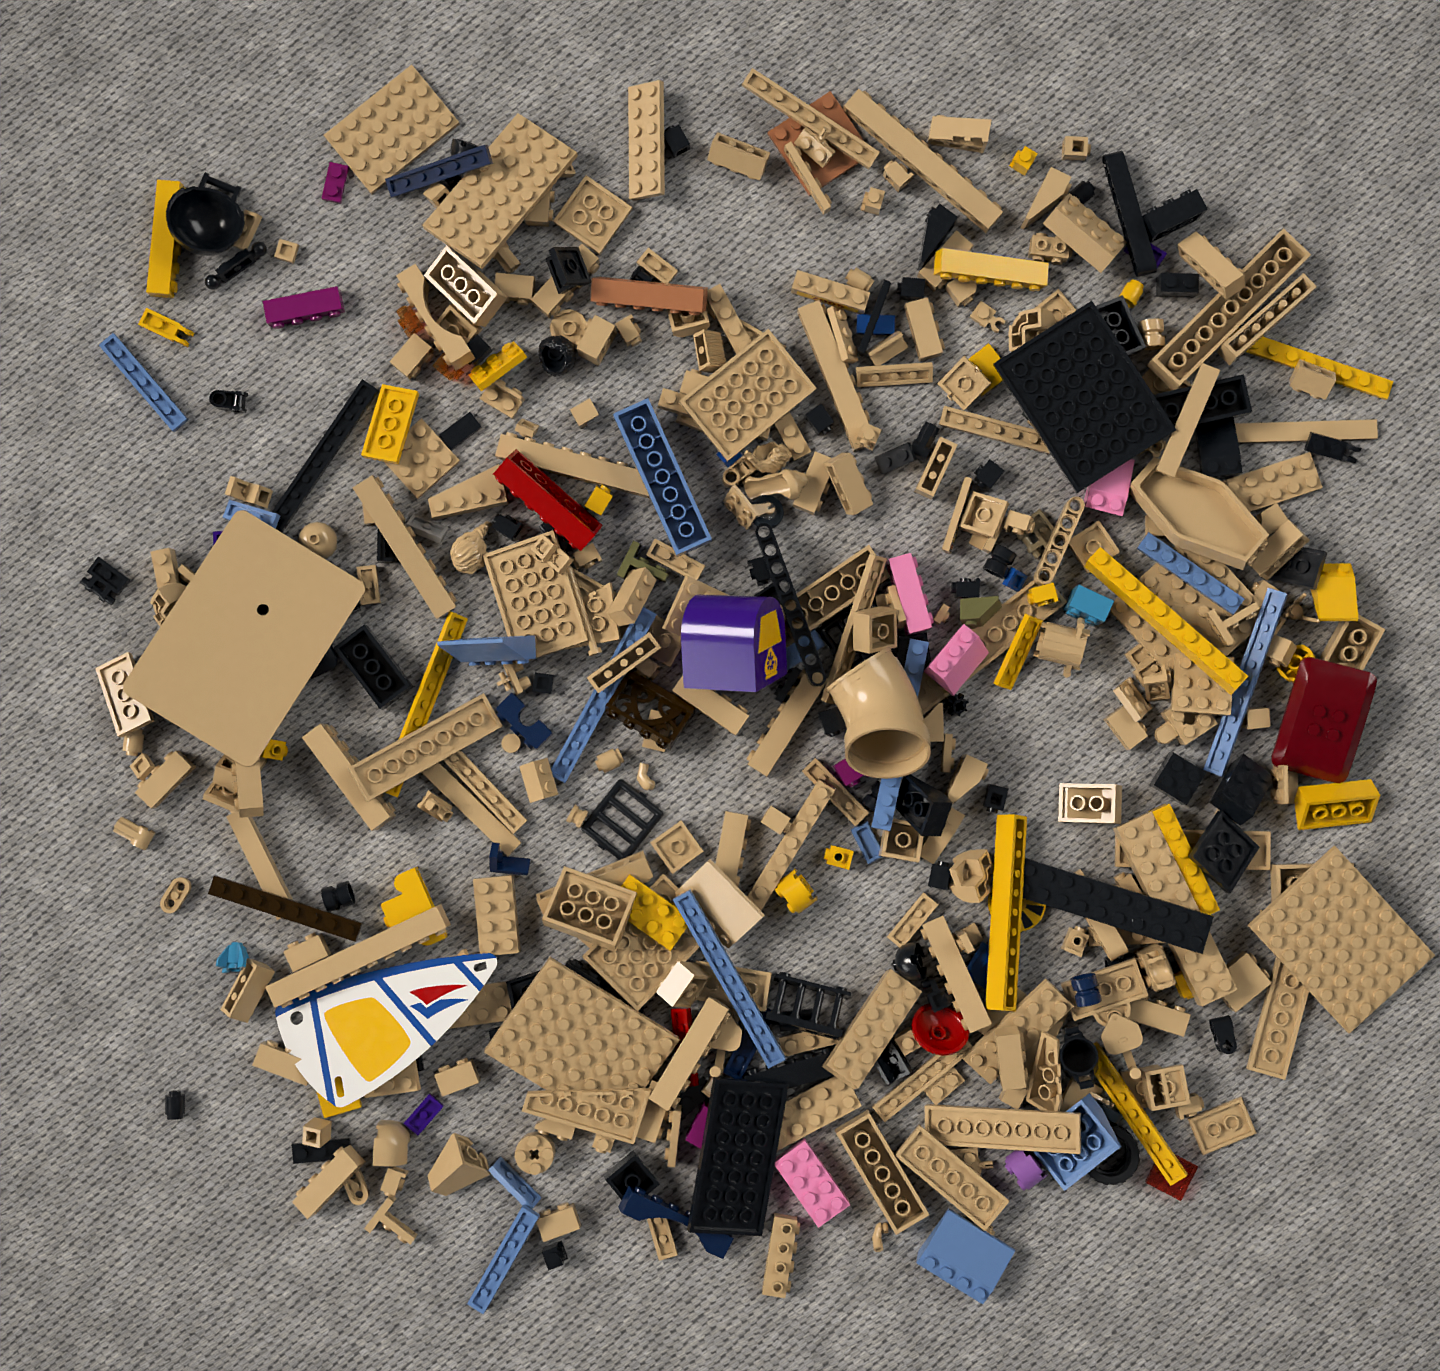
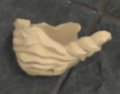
M775 442L757 445L753 454L748 450L744 453L758 471L769 474L781 471L782 467H785L786 462L792 457L791 452H789L784 444H777Z
M486 521L472 532L464 533L453 543L450 556L458 572L473 574L476 570L485 566L483 554L488 553V551H486L487 547L484 536L488 532V528L492 526L491 522Z

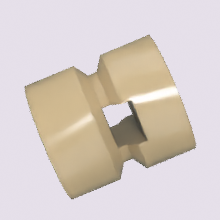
M1146 319L1138 322L1139 332L1142 334V339L1146 345L1144 350H1157L1166 346L1165 336L1162 335L1164 331L1163 319Z

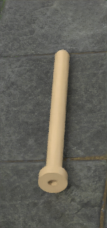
M569 566L567 568L568 576L588 636L590 647L588 654L589 656L602 653L601 647H597L573 568Z

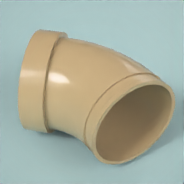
M890 647L866 659L826 688L827 692L833 697V701L837 705L847 728L844 736L845 759L847 763L860 774L883 779L898 778L912 774L921 769L928 762L931 755L930 733L924 724L918 697L907 673L897 657L891 652Z

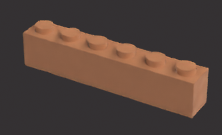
M596 276L592 278L591 301L596 302V305L608 306V303H613L615 307L626 308V305H633V309L643 310L645 307H652V311L670 309L671 313L689 311L690 315H700V312L706 311L708 287Z

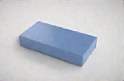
M868 821L851 829L867 864L882 857L879 856L880 844Z

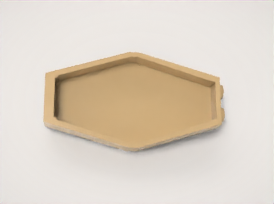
M1153 457L1131 482L1129 494L1167 539L1177 547L1240 570H1244L1247 565L1251 566L1257 558L1255 555L1259 551L1262 553L1269 543L1266 541L1269 534L1228 486L1218 479L1179 466L1175 477L1172 478L1155 471L1160 459Z

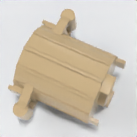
M1078 618L1076 629L1050 622H1042L1041 627L1044 629L1040 628L1037 637L1039 638L1036 647L1038 651H1034L1033 656L1064 664L1063 675L1068 678L1071 676V668L1080 670L1087 636H1090V630L1084 629L1085 619Z

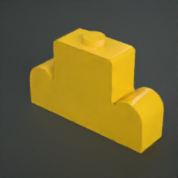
M418 867L397 875L394 879V886L402 894L381 904L385 915L383 920L387 928H391L435 907ZM446 932L438 936L434 933L429 935L430 940L421 944L425 946L432 945L447 938L448 935Z

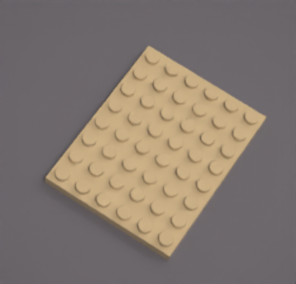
M1335 846L1329 849L1247 925L1349 1034L1435 956Z
M549 957L488 1043L484 1053L545 1090L646 1088L680 1038L557 960Z

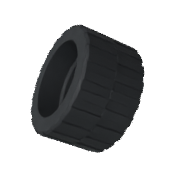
M1109 1122L1116 1137L1124 1143V1159L1114 1169L1100 1170L1095 1167L1087 1174L1095 1181L1104 1185H1118L1119 1183L1126 1182L1137 1170L1140 1163V1149L1136 1140L1126 1129L1118 1124Z

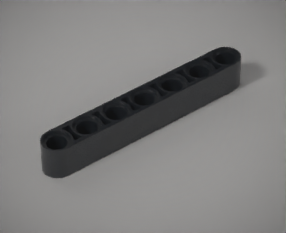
M1122 150L1102 156V162L1106 166L1104 167L1124 239L1127 242L1126 246L1136 277L1156 273L1155 257L1125 155Z

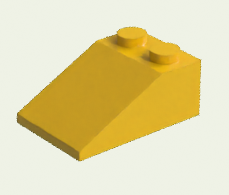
M1324 563L1317 589H1310L1318 619L1320 621H1358L1356 584L1351 563Z

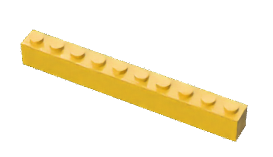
M1101 547L1087 560L1084 567L1230 695L1248 678L1246 673Z
M1015 814L997 815L985 1009L1016 1012L1027 817Z

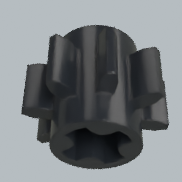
M962 693L955 694L954 696L950 695L945 697L946 704L943 707L949 709L947 713L951 716L954 713L960 716L961 713L967 711L966 704L969 701L963 699L964 695Z

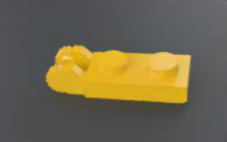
M148 308L145 309L138 323L139 326L185 347H188L189 343L177 337L179 331L192 337L195 334L180 323Z

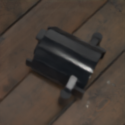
M1078 1025L1064 1028V1045L1060 1049L1061 1069L1066 1077L1080 1086V1090L1094 1087V1075L1099 1069L1098 1050L1093 1042L1084 1037Z

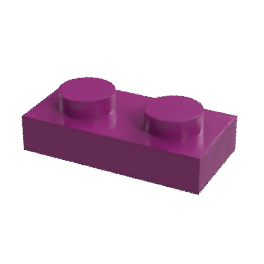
M329 162L322 200L341 204L349 171L348 165Z

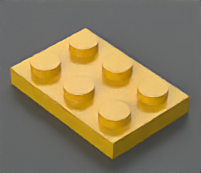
M514 341L509 342L497 354L490 355L482 365L474 367L468 376L482 392L525 360L527 356Z

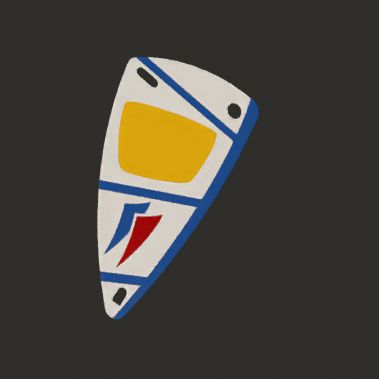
M491 953L430 959L388 967L346 978L336 984H327V988L316 992L314 989L309 992L310 996L299 1000L298 997L293 999V1004L282 1008L281 1005L276 1007L275 1015L285 1047L291 1050L289 1054L302 1059L295 1065L306 1081L334 1106H347L389 1081L427 1051L455 1023L475 999L495 970L497 958ZM486 962L487 969L478 972L474 970L475 964ZM296 1011L301 1012L303 1015V1021L298 1025L292 1024L290 1020L291 1015ZM337 1076L342 1078L343 1097L337 1096L335 1078Z

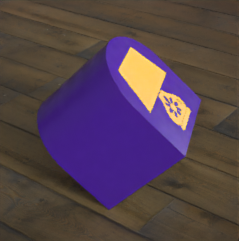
M698 594L692 597L685 609L681 626L684 688L757 692L786 675L785 621L779 602L773 597Z

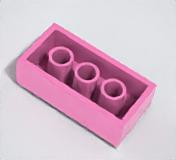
M908 553L888 559L886 566L891 576L890 581L896 587L906 617L905 634L912 635L932 628L934 620L932 613L927 611L926 606L929 605L926 593L923 594L921 590L923 581L921 575H917L916 568H918L916 557H912V554Z
M805 1137L776 1157L775 1167L818 1228L850 1206L848 1198Z

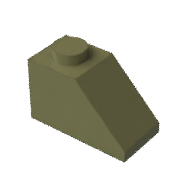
M999 596L960 599V621L962 625L965 624L970 629L983 626L1002 608Z

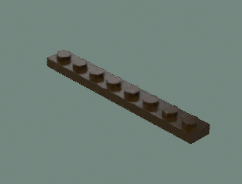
M214 875L208 892L209 895L354 942L357 941L362 927V922Z

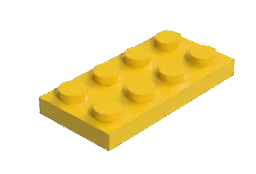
M382 384L361 453L363 458L399 465L419 397L418 391Z
M629 874L621 887L637 892L628 921L671 951L688 927L675 905Z

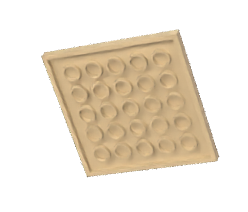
M1177 546L1172 548L1244 598V601L1234 614L1254 602H1257L1261 609L1262 604L1224 563ZM1158 563L1154 564L1138 579L1225 656L1230 654L1252 634L1260 609L1255 611L1257 615L1251 619L1246 620L1243 618L1238 621L1240 625L1232 630L1227 628L1235 642L1224 647L1204 614L1215 609L1220 619L1224 621L1232 616L1230 613ZM1117 597L1110 612L1161 668V665L1166 666V671H1170L1171 679L1173 680L1174 654L1182 652L1123 600Z

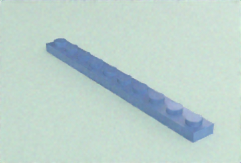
M1271 588L1267 589L1240 665V669L1248 675V678L1232 694L1231 715H1223L1203 769L1221 777L1224 776L1286 602L1287 593Z
M643 607L636 622L629 624L611 659L646 635L657 614ZM623 676L600 693H597L594 689L551 768L553 777L566 783L602 717L605 705L615 693Z
M910 638L904 670L918 697L929 642ZM902 777L881 778L871 828L891 831Z
M691 889L673 898L676 907L768 1069L786 1060V1056Z

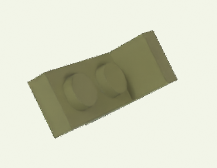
M633 540L617 576L625 580L631 566L636 569L646 567L655 578L666 583L669 575L665 573V568L656 565V567L648 565L649 561L642 557L636 559L641 544Z

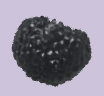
M561 335L541 340L538 356L544 371L554 377L568 373L574 367L576 361V350L572 342Z

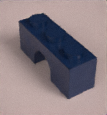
M511 692L495 708L498 711L496 715L503 722L507 720L512 725L510 729L517 736L521 734L525 738L523 742L531 750L533 747L538 750L554 733L541 720H538L532 726L523 725L520 720V714L527 706Z

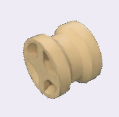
M574 805L566 821L569 823L573 822L576 824V827L581 828L589 811L581 810L579 806Z

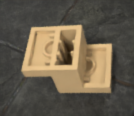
M224 754L215 766L213 781L205 791L203 800L239 814V811H235L234 799H238V794L233 793V782L236 781V776H232L231 764H235V760ZM259 757L260 771L265 766L267 758Z
M1158 1064L1140 1067L1138 1069L1141 1071V1077L1136 1080L1130 1077L1129 1070L1119 1071L1120 1076L1142 1108L1148 1107L1150 1110L1156 1111L1191 1104L1182 1064L1163 1068Z

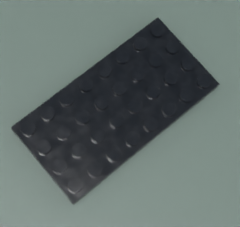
M713 1077L687 1226L689 1233L762 1236L789 1084L786 1082Z

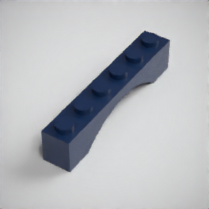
M629 1186L618 1206L622 1214L638 1221L649 1218H666L688 1226L690 1210L685 1212L673 1202L665 1203L658 1195L653 1194L650 1196L646 1194L644 1189L638 1186L635 1188ZM695 1233L706 1252L721 1259H724L734 1239L732 1235Z

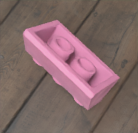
M963 624L924 672L954 696L989 652L980 637Z

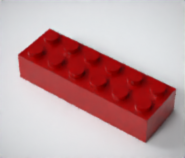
M517 449L493 473L497 482L501 485H506L513 496L522 499L528 509L538 513L540 519L546 524L549 523L559 536H564L574 549L582 551L603 526Z

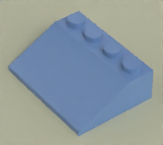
M535 635L437 641V645L460 662H469V666L480 665L482 661H485V665H495L496 661H501V664H513V660H517V664L529 663V659H536Z
M1090 1093L1066 1111L1081 1113V1154L1033 1151L1064 1191L1121 1147L1103 1109Z
M948 1208L919 1249L916 1263L979 1303L984 1304L997 1285L1015 1249Z

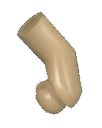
M879 1222L875 1226L872 1236L875 1252L883 1251L882 1233H888L887 1223Z

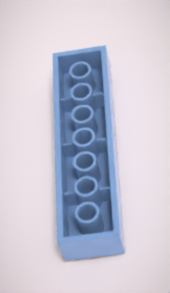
M647 398L614 413L613 416L676 556L679 557L712 542L709 531L649 399Z

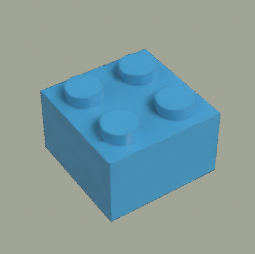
M1077 585L1071 590L1063 610L1067 611L1066 614L1072 618H1077V616L1084 618L1085 624L1094 627V625L1098 626L1105 622L1114 601L1088 588Z

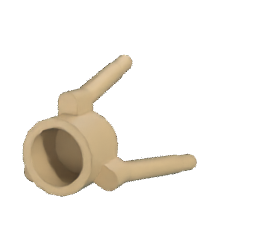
M1303 593L1295 600L1293 605L1288 606L1283 614V617H1288L1290 620L1299 619L1314 623L1320 622L1319 619L1303 615V608L1299 604L1306 597V593Z

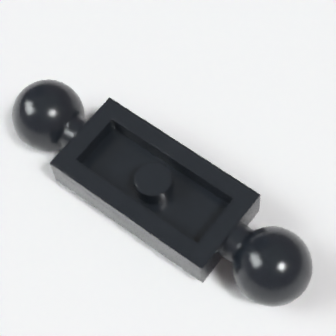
M258 241L252 245L250 251L245 248L237 252L233 258L223 262L215 270L217 272L216 275L211 274L205 278L206 287L210 290H215L220 286V281L223 280L225 283L230 281L256 262L254 257L264 256L267 252L266 245Z

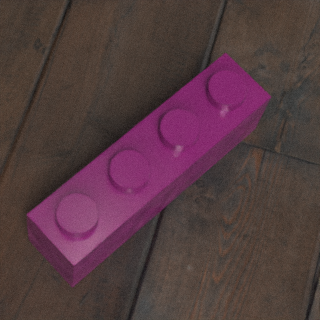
M338 286L262 301L266 322L273 329L285 327L284 324L289 323L300 325L304 320L309 319L310 321H319L324 316L335 318L339 317L340 313L345 312L341 290Z

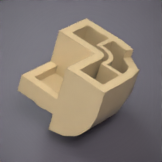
M1040 307L1019 312L1013 324L1009 325V351H1014L1056 324L1055 317L1051 311Z
M170 583L157 589L151 598L150 603L153 605L156 614L153 617L160 627L187 586L181 583Z
M987 849L969 850L952 859L954 865L949 870L953 882L949 887L952 893L962 901L981 903L993 888L990 883L994 868Z
M380 1120L376 1125L378 1134L374 1138L373 1166H400L407 1164L408 1143L411 1139L406 1126L393 1120Z

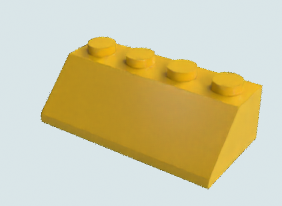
M1371 779L1300 786L1294 799L1298 830L1371 823L1380 794Z

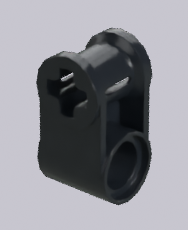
M215 390L210 394L209 401L219 410L246 413L245 402L248 393ZM223 396L224 401L221 404H216V398Z
M1227 1015L1209 1019L1216 1049L1225 1054L1234 1053L1237 1043L1231 1017ZM1225 1041L1229 1042L1226 1048L1222 1046L1225 1044Z

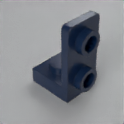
M492 842L489 855L490 872L527 876L530 868V859L503 856V851H500V843Z

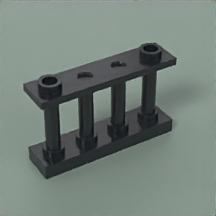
M776 973L773 981L779 982L774 1008L765 1014V1021L839 1041L843 1032L837 1026L843 998L849 999L851 992H848L847 988L840 986L832 988L793 978L789 973ZM787 984L798 987L793 1012L790 1016L782 1015L781 1012ZM806 989L817 992L812 1016L808 1021L802 1020L800 1016ZM824 994L836 996L830 1024H827V1026L820 1024V1021H818Z

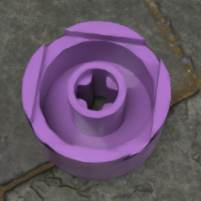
M1014 1150L1005 1157L1006 1169L1011 1175H1016L1017 1183L1023 1191L1031 1189L1048 1176L1046 1170L1042 1171L1040 1169L1042 1164L1032 1151Z

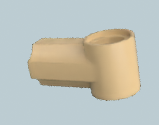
M506 242L492 257L500 263L508 274L513 273L521 265L519 260L510 251Z
M120 817L113 832L130 840L132 845L142 850L147 849L155 835L154 831H148L147 827L139 826L124 817Z

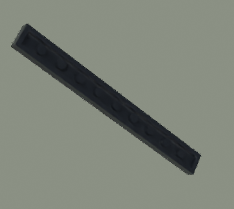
M363 379L273 509V513L280 515L276 530L281 533L284 532L379 392L378 389Z

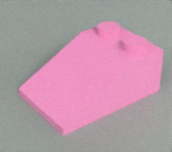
M1130 459L1088 486L1084 497L1085 507L1123 516L1135 460Z

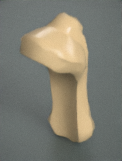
M784 469L779 473L766 475L761 478L748 476L742 483L746 494L752 500L762 495L782 494L789 500H796L799 498L802 488L807 485L808 478L805 473Z

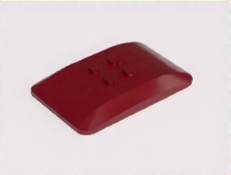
M1314 657L1303 658L1299 663L1271 755L1272 764L1277 768L1278 765H1288V771L1333 783L1344 782L1349 775L1377 685L1376 676L1368 671Z

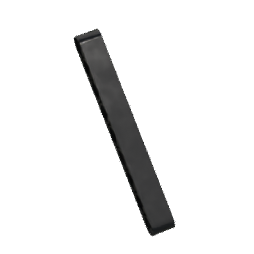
M761 523L755 530L757 543L808 681L812 686L820 687L826 682L825 670L774 532L769 524ZM761 528H766L769 531V535L763 538L759 536L758 531ZM773 546L776 549V553L772 556L765 553L766 547ZM779 564L782 566L783 571L775 574L772 571V566ZM781 582H786L789 585V590L781 592L778 585ZM788 600L795 602L796 608L794 610L786 609L785 603ZM795 618L800 619L803 623L802 627L794 628L792 620ZM800 637H807L809 645L802 647L798 642ZM807 655L815 656L816 663L808 665L805 661ZM814 673L822 675L823 680L821 683L813 682L812 675Z

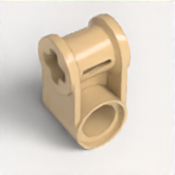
M743 455L725 470L722 482L727 488H731L734 484L737 486L745 478L753 475L757 468ZM733 474L736 477V481L730 483L726 480V476Z

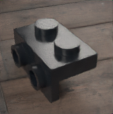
M894 1037L891 1038L875 1062L880 1076L887 1086L913 1072Z

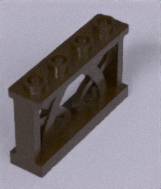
M630 670L609 702L605 705V712L611 719H618L623 722L626 728L638 731L643 738H650L655 741L658 747L671 750L688 722L694 716L696 707L635 671ZM628 684L632 685L631 696L622 694ZM643 692L648 695L646 699L637 698V696L642 698L641 694ZM621 699L630 700V703L624 702L621 704V706L627 707L625 711H621L616 707V703ZM654 699L659 701L658 711L662 717L643 720L637 703L646 704ZM665 705L670 708L669 710H666V713L668 715H666L662 710V707ZM683 715L684 718L677 727L673 720ZM669 723L673 728V734L665 737L659 731L665 729L667 732L668 727L666 724Z

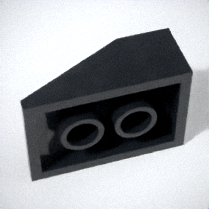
M940 203L936 208H931L925 219L926 226L924 228L917 268L919 272L954 228L958 216Z
M1234 419L1195 428L1201 474L1217 478L1243 473Z
M909 774L903 776L895 808L921 836H941L953 802L943 792Z

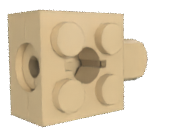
M1170 706L1160 713L1166 723L1155 730L1154 737L1161 744H1168L1177 739L1180 745H1187L1218 723L1212 714L1171 711Z

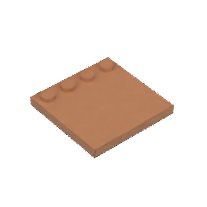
M831 91L810 104L811 107L863 140ZM788 118L768 131L767 134L810 196V192L784 152V146L787 143L792 142L795 146L794 142L805 127ZM829 143L827 144L835 153L823 168L800 149L802 160L808 162L812 169L810 173L813 178H817L820 181L822 188L859 164Z

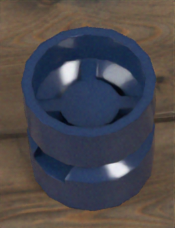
M1095 973L1081 974L1070 979L1073 991L1077 992L1075 995L1077 1007L1092 1006L1102 1001L1099 989L1095 988L1098 985Z

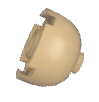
M314 522L309 523L301 530L298 542L322 558L327 559L332 556L337 548V535L333 528L327 524Z

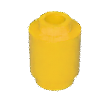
M1134 279L1126 283L1119 296L1123 295L1128 308L1136 306L1143 294L1144 285Z

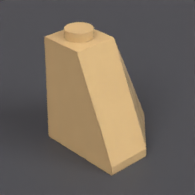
M456 1133L450 1136L428 1174L432 1192L447 1196L491 1174L488 1171L489 1166L486 1157L482 1153L477 1154L470 1147L473 1143L469 1138Z

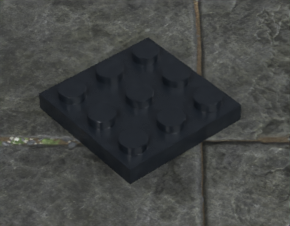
M1217 811L1188 857L1225 893H1231L1260 847L1223 811Z

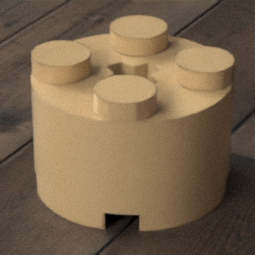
M530 1132L524 1135L515 1150L514 1157L516 1163L521 1170L528 1174L537 1175L546 1171L551 1166L555 1157V1145L551 1137L538 1132ZM537 1149L539 1151L538 1155L533 1156L532 1152Z

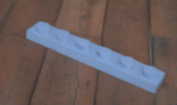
M112 333L99 344L102 350L173 432L189 420L116 334Z
M1148 532L1137 547L1140 552L1231 615H1234L1244 601L1242 596Z
M526 1205L521 1207L467 1304L482 1314L486 1312L539 1219L540 1214Z

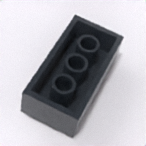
M364 624L334 647L335 651L379 709L384 710L414 687L369 626Z

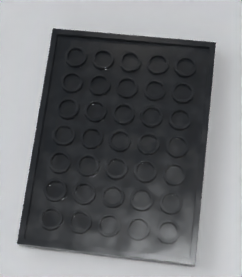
M1093 301L1085 304L993 363L998 374L1076 494L1176 431V428Z

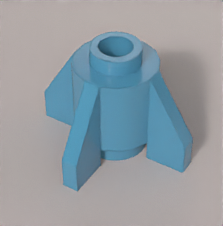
M232 942L219 955L216 960V966L222 968V973H229L230 971L240 972L242 968L246 967V961L249 958L247 948L242 943Z

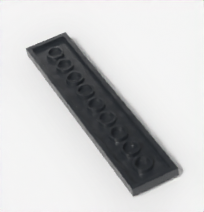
M1025 858L1024 899L1203 954L1214 918L1213 915Z

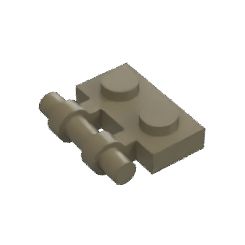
M1041 509L1030 515L1034 519L1033 522H1035L1033 534L1038 541L1033 543L1026 533L1016 535L1019 540L1023 541L1028 548L1026 550L1029 554L1032 553L1035 559L1042 555L1037 548L1041 545L1044 549L1046 548L1054 530V527ZM1055 537L1056 544L1062 540L1061 537Z

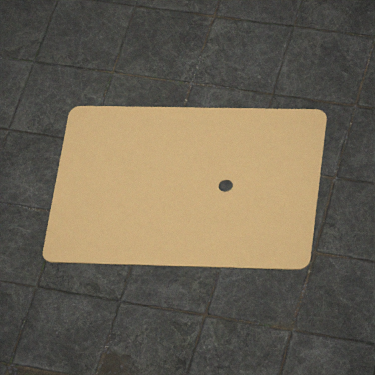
M244 510L237 511L123 683V691L127 696L241 765L252 766L257 762L365 592V586L357 578ZM261 604H265L269 608V612L263 616L257 612V608Z

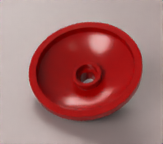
M926 1004L916 1011L912 1019L911 1028L915 1040L922 1048L936 1055L948 1056L959 1052L966 1045L969 1037V1030L965 1031L960 1021L964 1019L960 1012L957 1013L952 1006L933 1013L930 1004Z

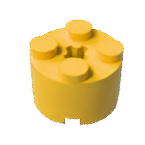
M797 869L792 870L780 879L775 888L776 893L781 898L784 897L787 900L788 904L786 905L793 914L795 912L800 914L818 900L817 896L813 898L811 893L814 890L802 874L797 876Z

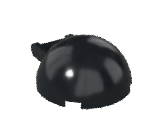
M205 172L198 187L192 186L184 189L183 186L174 193L166 208V220L169 231L175 241L187 251L201 256L218 255L234 246L240 238L245 224L244 211H241L236 203L242 187L238 185L235 187L210 177V174ZM206 184L225 190L233 195L230 198L218 190L207 188Z

